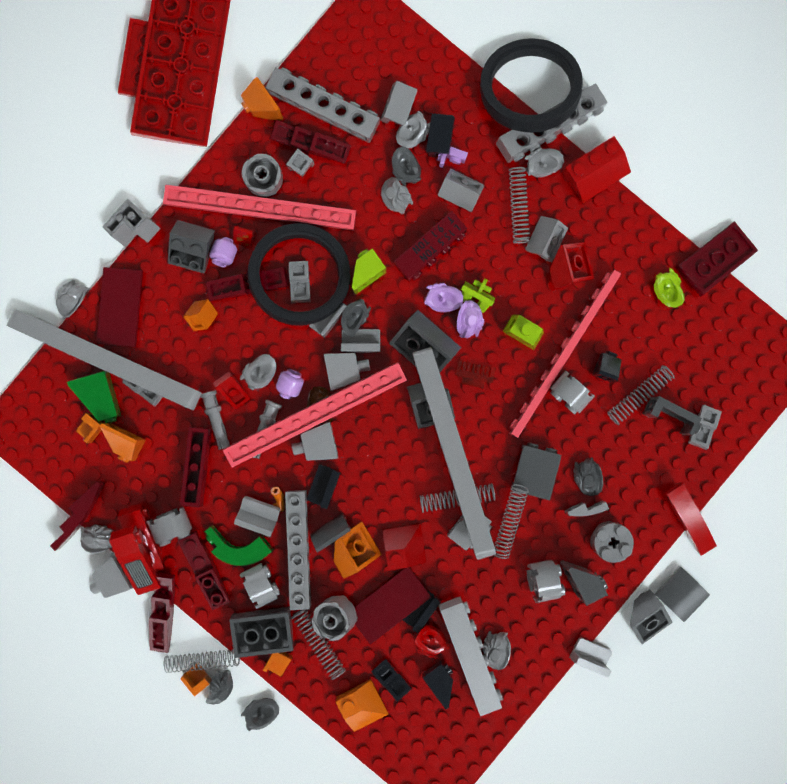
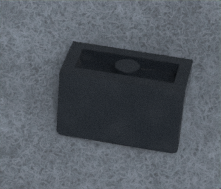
M432 114L426 149L430 157H438V154L450 153L455 122L453 115Z
M320 464L307 501L328 509L341 471Z
M430 591L428 592L432 597L403 619L416 633H419L441 603V600Z

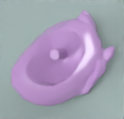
M435 283L426 287L429 289V292L424 299V303L432 310L450 312L459 309L463 304V295L455 287L447 286L445 283Z
M472 300L465 301L459 310L457 331L461 338H470L474 334L478 337L485 322L480 307Z

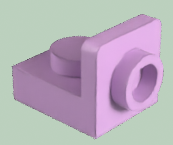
M451 147L449 154L438 155L439 167L443 168L446 158H449V161L454 164L460 165V163H465L468 152Z

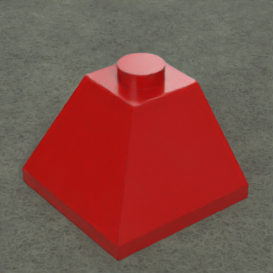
M585 242L564 244L559 247L550 268L551 281L554 288L566 287L595 279Z
M421 524L383 530L388 571L426 563Z

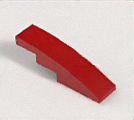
M681 482L665 492L677 519L682 523L687 536L692 540L698 554L702 556L717 547L706 522L684 484Z

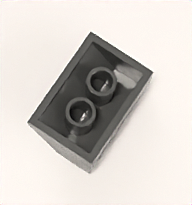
M419 310L406 321L389 343L413 365H415L412 353L431 347L439 373L461 349L456 342Z
M564 560L560 561L576 596L586 606L608 595L606 592L608 586L604 578H601L596 572L593 573L587 568Z
M290 606L232 613L229 621L235 658L294 650Z

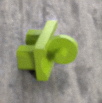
M486 278L482 283L475 279L473 285L465 281L461 289L463 302L471 300L472 297L479 299L477 304L482 313L489 306L492 307L495 297L488 294L492 288L486 285L488 281Z

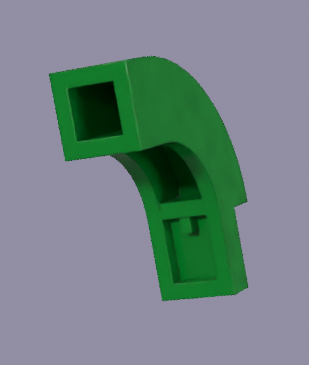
M214 525L205 531L207 534L205 537L209 543L217 546L211 552L221 561L231 565L244 566L254 564L274 550L262 535L249 545L235 546L230 544Z

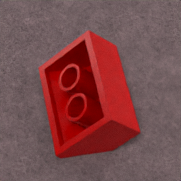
M613 136L567 165L562 173L583 204L630 174L631 169L624 149L616 137Z

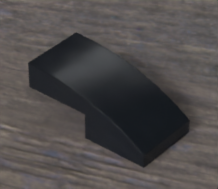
M387 659L371 671L397 702L413 689Z

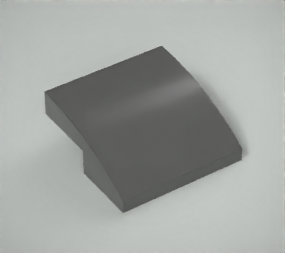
M341 513L310 534L315 550L317 552L321 551L351 531V527L347 523L345 515Z
M681 566L655 593L683 622L710 596Z

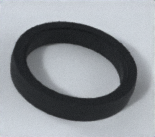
M535 38L512 41L497 49L486 61L480 79L482 102L490 116L501 125L520 132L546 131L565 122L576 110L583 88L581 68L574 56L554 42ZM526 56L542 57L551 60L564 70L568 76L571 89L564 102L549 112L537 115L520 114L506 108L496 98L492 89V81L497 71L503 65L516 58Z
M288 224L272 230L256 245L248 264V283L256 303L267 315L289 325H310L326 319L342 304L350 286V265L343 247L331 234L309 224ZM302 238L314 241L323 246L333 257L338 269V286L332 297L322 306L304 312L291 311L274 303L265 293L259 274L262 260L272 247L284 240Z

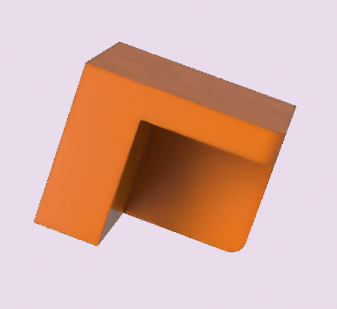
M207 299L195 301L183 317L192 330L197 331L208 329L218 313Z
M86 413L81 418L83 422L76 432L85 438L84 442L92 443L102 431L100 425L103 422L98 421L92 413Z
M287 652L272 653L263 671L267 672V670H270L282 676L293 656Z
M195 669L193 671L189 670L180 678L194 697L212 681L204 669H198L197 671Z

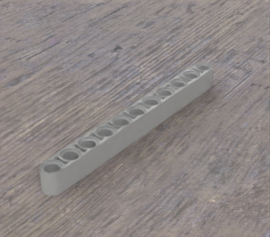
M15 308L6 326L191 410L195 409L202 394L193 388Z
M429 347L413 352L414 362L476 559L480 560L496 555L432 348Z

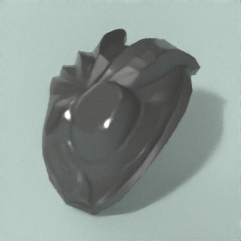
M397 148L392 157L393 175L404 186H406V182L417 183L421 180V168L417 159L408 148Z
M363 299L350 303L343 311L341 317L342 328L350 337L355 336L360 325L364 324L369 317L371 307L367 308Z
M592 457L585 459L580 464L575 462V469L573 470L574 481L581 492L588 496L598 495L603 488V474L599 465L593 461Z
M227 669L222 673H219V671L215 673L209 685L210 691L205 701L206 704H220L229 697L233 689L231 671Z
M271 698L253 700L240 716H245V726L249 732L251 730H260L270 725L277 718L280 707Z

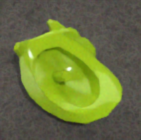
M669 268V273H659L656 275L654 291L658 299L668 307L682 305L685 299L680 286L681 279L678 277V274Z

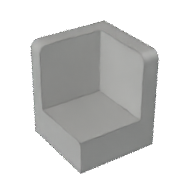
M297 149L286 165L290 171L293 170L303 177L310 167L313 168L315 164L313 159Z

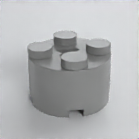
M256 154L243 165V181L254 195L269 197L275 195L283 183V174L277 161L270 155ZM263 172H265L266 177L260 179L259 175H263Z
M565 370L550 387L552 389L550 394L558 401L562 399L567 403L564 406L573 414L577 412L580 414L595 395L592 393L588 395L590 391L571 375L568 378L569 373Z
M184 506L180 507L179 512L176 508L157 516V519L153 521L152 519L147 521L156 544L159 543L160 547L171 543V540L175 537L182 539L190 535L189 533L192 529Z
M607 521L600 523L590 538L593 551L605 561L612 563L621 562L632 554L634 545L632 534L625 526L616 522ZM611 538L615 539V542L612 546L608 544V542L611 541Z
M552 560L527 565L530 570H527L530 592H535L536 596L533 599L536 603L559 599L565 595V588L561 584L559 577L562 576L559 564L555 565Z
M260 563L240 573L241 578L245 577L243 584L252 603L257 602L255 604L256 609L278 599L277 595L280 594L277 584L270 581L271 572L267 564L263 566Z
M343 595L327 598L316 607L312 618L315 632L320 637H325L330 641H336L344 637L357 622L356 610L353 604Z

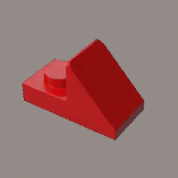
M227 372L213 382L216 389L234 409H237L251 399L237 378L231 375L230 372Z

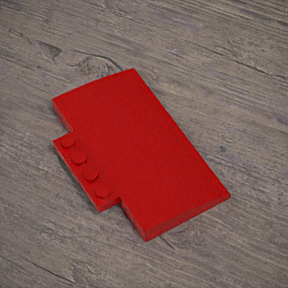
M152 0L148 21L130 18L118 95L136 98L130 129L131 136L207 147L231 0Z

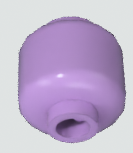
M230 238L216 239L209 253L212 263L219 267L231 265L237 253V247Z
M287 369V371L280 373L276 389L280 392L279 395L281 397L290 399L300 394L304 383L301 373L292 369Z

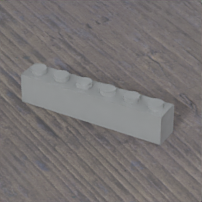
M457 597L439 604L441 614L480 716L501 709L500 701L503 698L500 690H495L494 683L497 682L493 671H488L487 666L490 665L486 654L482 655L480 650L484 648L480 636L476 637L474 631L477 630L474 620H469L467 614L470 613L467 601L462 602L461 597Z

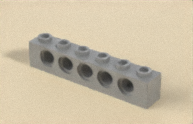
M275 67L265 87L270 95L368 143L371 142L380 123V118L377 117L378 114L371 110L365 111L361 109V106L355 102L350 101L348 103L339 94L333 93L332 95L326 92V89L316 84V86L309 84L306 78L301 76L297 78L291 75L292 73L285 68L279 69ZM291 83L294 85L292 90L284 89L287 84ZM310 92L312 95L310 98L304 99L302 94ZM322 100L329 102L326 107H320L319 103ZM338 109H345L346 113L339 116L336 114ZM356 117H361L363 122L355 124L353 120Z
M595 83L582 90L578 106L571 115L572 118H568L557 127L539 132L541 135L539 137L535 136L533 132L511 130L500 136L496 145L507 163L512 160L517 162L528 151L533 152L540 148L542 143L546 142L548 144L554 141L558 134L562 133L564 135L571 131L574 125L578 124L580 126L589 120L588 117L592 115L596 117L603 113L608 101ZM561 103L557 104L556 106H554V107L548 109L547 111H545V112H543V113H546V112H549V111L555 109V108L558 107ZM581 104H585L588 109H584ZM517 140H522L525 145H519Z
M307 490L286 491L290 610H306L311 607Z

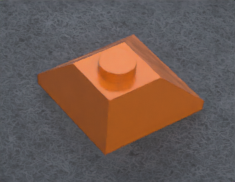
M254 78L240 95L243 100L241 105L247 113L251 112L254 117L278 121L283 120L281 111L259 78Z
M101 423L100 428L113 453L119 455L118 459L127 463L129 460L136 461L145 439L112 423Z
M363 522L351 528V531L335 541L334 563L343 578L359 572L382 555Z
M371 679L336 697V704L344 720L354 732L388 715V711Z

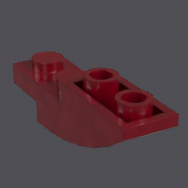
M194 531L190 535L178 539V543L194 571L195 579L211 609L214 610L229 603L230 599L219 572L197 532Z

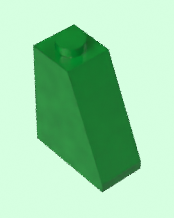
M103 371L67 382L69 388L98 421L112 423L117 421V417L122 416L109 372Z

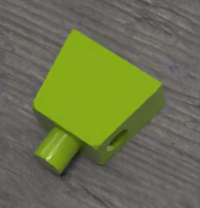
M512 315L502 331L532 350L535 349L544 334L541 327L521 315Z

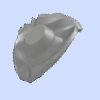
M420 111L408 116L404 126L400 125L396 134V140L402 147L413 148L420 142L425 141L429 133L430 123H427Z
M538 148L524 158L528 160L526 168L528 176L533 175L535 177H545L553 174L562 168L564 163L563 155L555 149Z
M391 177L384 182L381 189L384 204L391 211L404 214L408 204L413 205L406 186H402L395 177Z
M75 280L63 285V288H60L57 292L56 306L59 313L65 318L70 317L84 299L85 292L89 290L83 284H74Z
M267 354L257 357L252 363H248L245 366L240 380L245 379L248 388L252 390L267 386L276 371L275 359Z
M96 524L84 528L81 533V547L86 552L92 554L105 552L112 548L109 540L111 537L110 532H113V530Z
M489 631L484 640L482 651L488 657L489 667L493 669H504L509 662L511 644L507 637V632L492 635L491 631Z

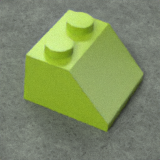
M373 249L362 251L356 260L352 290L355 295L386 273L385 265Z

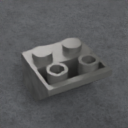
M177 220L170 232L168 264L205 273L210 258L209 253L214 241L215 230Z

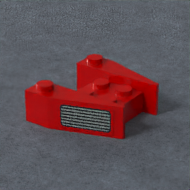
M142 503L120 509L118 520L122 529L112 532L109 540L119 564L137 595L161 588L155 573L165 570L158 546L147 524V521L150 519V513L147 508H144Z

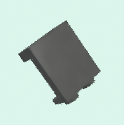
M660 396L651 397L642 413L649 418H658L662 411L684 423L680 431L682 435L693 436L694 433H698L702 425L700 423L701 417Z
M528 442L527 446L522 445L521 447L522 451L511 488L513 484L522 485L528 488L529 492L527 495L550 500L562 455L557 454L558 450L547 447L545 451L538 449L539 445ZM513 486L514 488L527 491L525 488L521 486Z

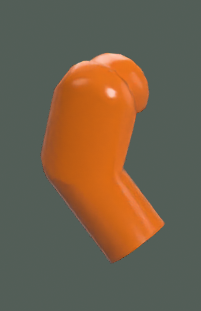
M273 487L271 494L277 502L273 506L279 507L281 509L280 512H283L286 508L284 494L279 487Z

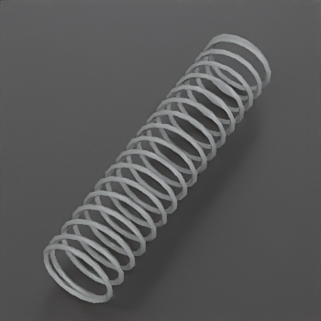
M514 167V168H510V169L508 170V171H510L509 175H510L511 173H513V172H517V173H519V172H525V171H526V168H525V167ZM526 174L510 175V178L524 177ZM510 179L511 181L509 182V184H511V182L513 181H526L527 179ZM527 183L511 184V196L527 194V192L512 193L514 190H526V187L511 188L512 186H524ZM527 196L516 197V198H515V197H511V198H513V199L510 200V201L512 202L511 206H512L513 204H516V203H517V204L528 203V201H519V202H513V201H512V200H514V199H526V198H528ZM523 205V206H512V207H513L512 209H515V208H527L528 206H527V205ZM511 209V211H513V213H512L511 215L514 216V217H512V220H513L512 224H513L514 222H517V221H528V220H529V219H520V220H515V219H513V218H515V217H527V216H529L528 214L513 215L514 213H517V212H528V210L514 211V210ZM529 223L513 224V227L527 226ZM512 227L514 229L512 233L515 234L513 235V238H515L513 243L530 242V237H514L516 235L530 234L529 232L514 233L518 230H529L530 228L516 229Z
M662 365L661 369L657 370L658 372H654V375H651V378H647V381L644 380V384H640L641 387L637 386V390H633L634 393L630 392V395H627V399L623 398V401H620V404H616L617 408L613 407V410H609V412H607L609 417L617 425H620L618 420L612 415L611 411L614 412L617 415V417L623 422V419L616 413L615 409H617L625 419H627V417L620 411L618 405L623 408L627 415L630 416L629 412L622 406L621 402L624 403L632 413H634L633 410L625 402V400H627L632 405V407L635 410H637L635 405L629 400L628 396L633 399V401L637 404L638 407H641L640 404L632 397L631 393L634 394L642 404H644V402L636 395L635 391H637L642 396V398L645 401H647L646 397L639 391L638 387L643 390V392L647 395L648 398H651V396L643 389L642 385H644L647 388V390L654 396V393L649 387L646 386L645 382H647L652 387V389L656 393H658L657 389L649 382L648 379L652 380L653 383L657 386V388L661 390V387L653 380L652 376H654L657 379V381L663 387H665L663 382L658 377H656L655 373L659 374L662 380L666 384H668V381L659 373V370L663 372V374L666 376L668 380L672 381L671 378L674 379L675 377L669 368H667L665 365Z
M492 483L488 485V488L486 485H484V491L481 485L479 486V490L478 487L475 486L478 491L480 503H482L481 489L483 492L484 500L486 502L485 487L488 493L489 501H491L490 488L492 491L493 499L495 501V492ZM453 490V498L450 491H448V497L446 492H444V499L441 492L439 493V498L437 493H435V501L431 494V503L428 495H426V502L424 496L422 495V498L420 496L422 512L424 513L423 500L426 511L428 512V501L430 509L433 511L432 499L435 510L437 511V500L441 510V497L446 509L445 495L449 508H451L450 496L455 508L454 494L459 507L455 490Z
M518 484L512 485L511 490L513 492H510L511 496L508 497L510 499L508 501L519 505L509 503L505 511L512 510L518 514L506 511L503 513L506 517H502L504 521H501V523L507 522L514 526L502 523L503 525H500L501 529H499L500 533L497 534L498 536L503 534L510 538L501 536L496 538V542L506 544L509 547L498 545L495 542V546L507 550L503 551L495 547V551L507 554L496 553L497 555L495 556L502 559L509 558L516 530H518L517 526H519L515 519L521 518L523 506L529 492L528 488ZM513 486H521L525 488L527 491L514 488ZM511 493L518 494L522 497L512 495ZM510 497L517 498L521 501L513 500ZM508 506H513V507H516V508H518V509H512V508H510V507H508ZM505 514H510V515H513V516H515V517H517V518L509 517V516H507V515H505ZM504 518L512 519L515 522L507 521ZM501 526H506L513 530H507L502 528ZM500 530H504V531L510 532L511 534H505V533L501 532ZM498 538L505 539L510 543L502 542Z
M300 610L291 617L292 619H294L298 615L306 612L303 616H301L298 620L294 622L296 623L302 618L308 616L303 622L297 625L298 627L304 622L310 620V622H308L304 627L299 629V631L305 628L306 626L312 624V618H309L310 614H307L308 610ZM312 625L310 628H308L306 631H304L302 634H304V633H306L307 631H309L310 629H312V628H313V625ZM313 630L311 633H309L308 635H306L304 638H306V637H308L309 635H311L312 633H314L315 630ZM316 633L312 638L307 640V642H309L310 640L319 635ZM319 637L317 640L309 644V646H311L318 640L323 639L318 645L312 648L313 650L317 646L325 643V645H323L320 649L315 651L314 654L320 651L321 649L329 646L325 651L317 655V657L331 650L326 656L322 657L319 661L323 660L331 654H333L332 657L323 662L322 665L327 663L329 660L336 658L332 663L325 666L324 669L328 668L333 663L339 661L334 667L330 668L326 672L328 673L335 667L341 665L339 669H337L329 675V677L332 676L331 680L339 677L341 674H343L346 671V669L341 668L343 664H339L340 660H337L338 657L334 656L335 652H332L333 649H329L330 645H326L328 641H324L325 637Z
M228 649L226 655V651L223 650L224 666H222L221 650H219L218 654L217 651L214 652V659L212 651H210V654L206 651L205 656L202 652V669L224 668L225 666L228 668L234 665L238 667L240 658H238L237 664L236 658L234 657L233 659L234 650L232 649L233 665L231 666V652ZM190 653L188 656L184 654L183 657L180 654L179 659L177 655L174 657L171 655L170 659L167 655L163 661L164 671L166 672L167 669L169 672L170 667L173 671L174 665L177 672L193 671L194 669L197 671L200 669V654L197 653L195 656V653H193L192 658ZM171 657L173 659V668L171 665Z

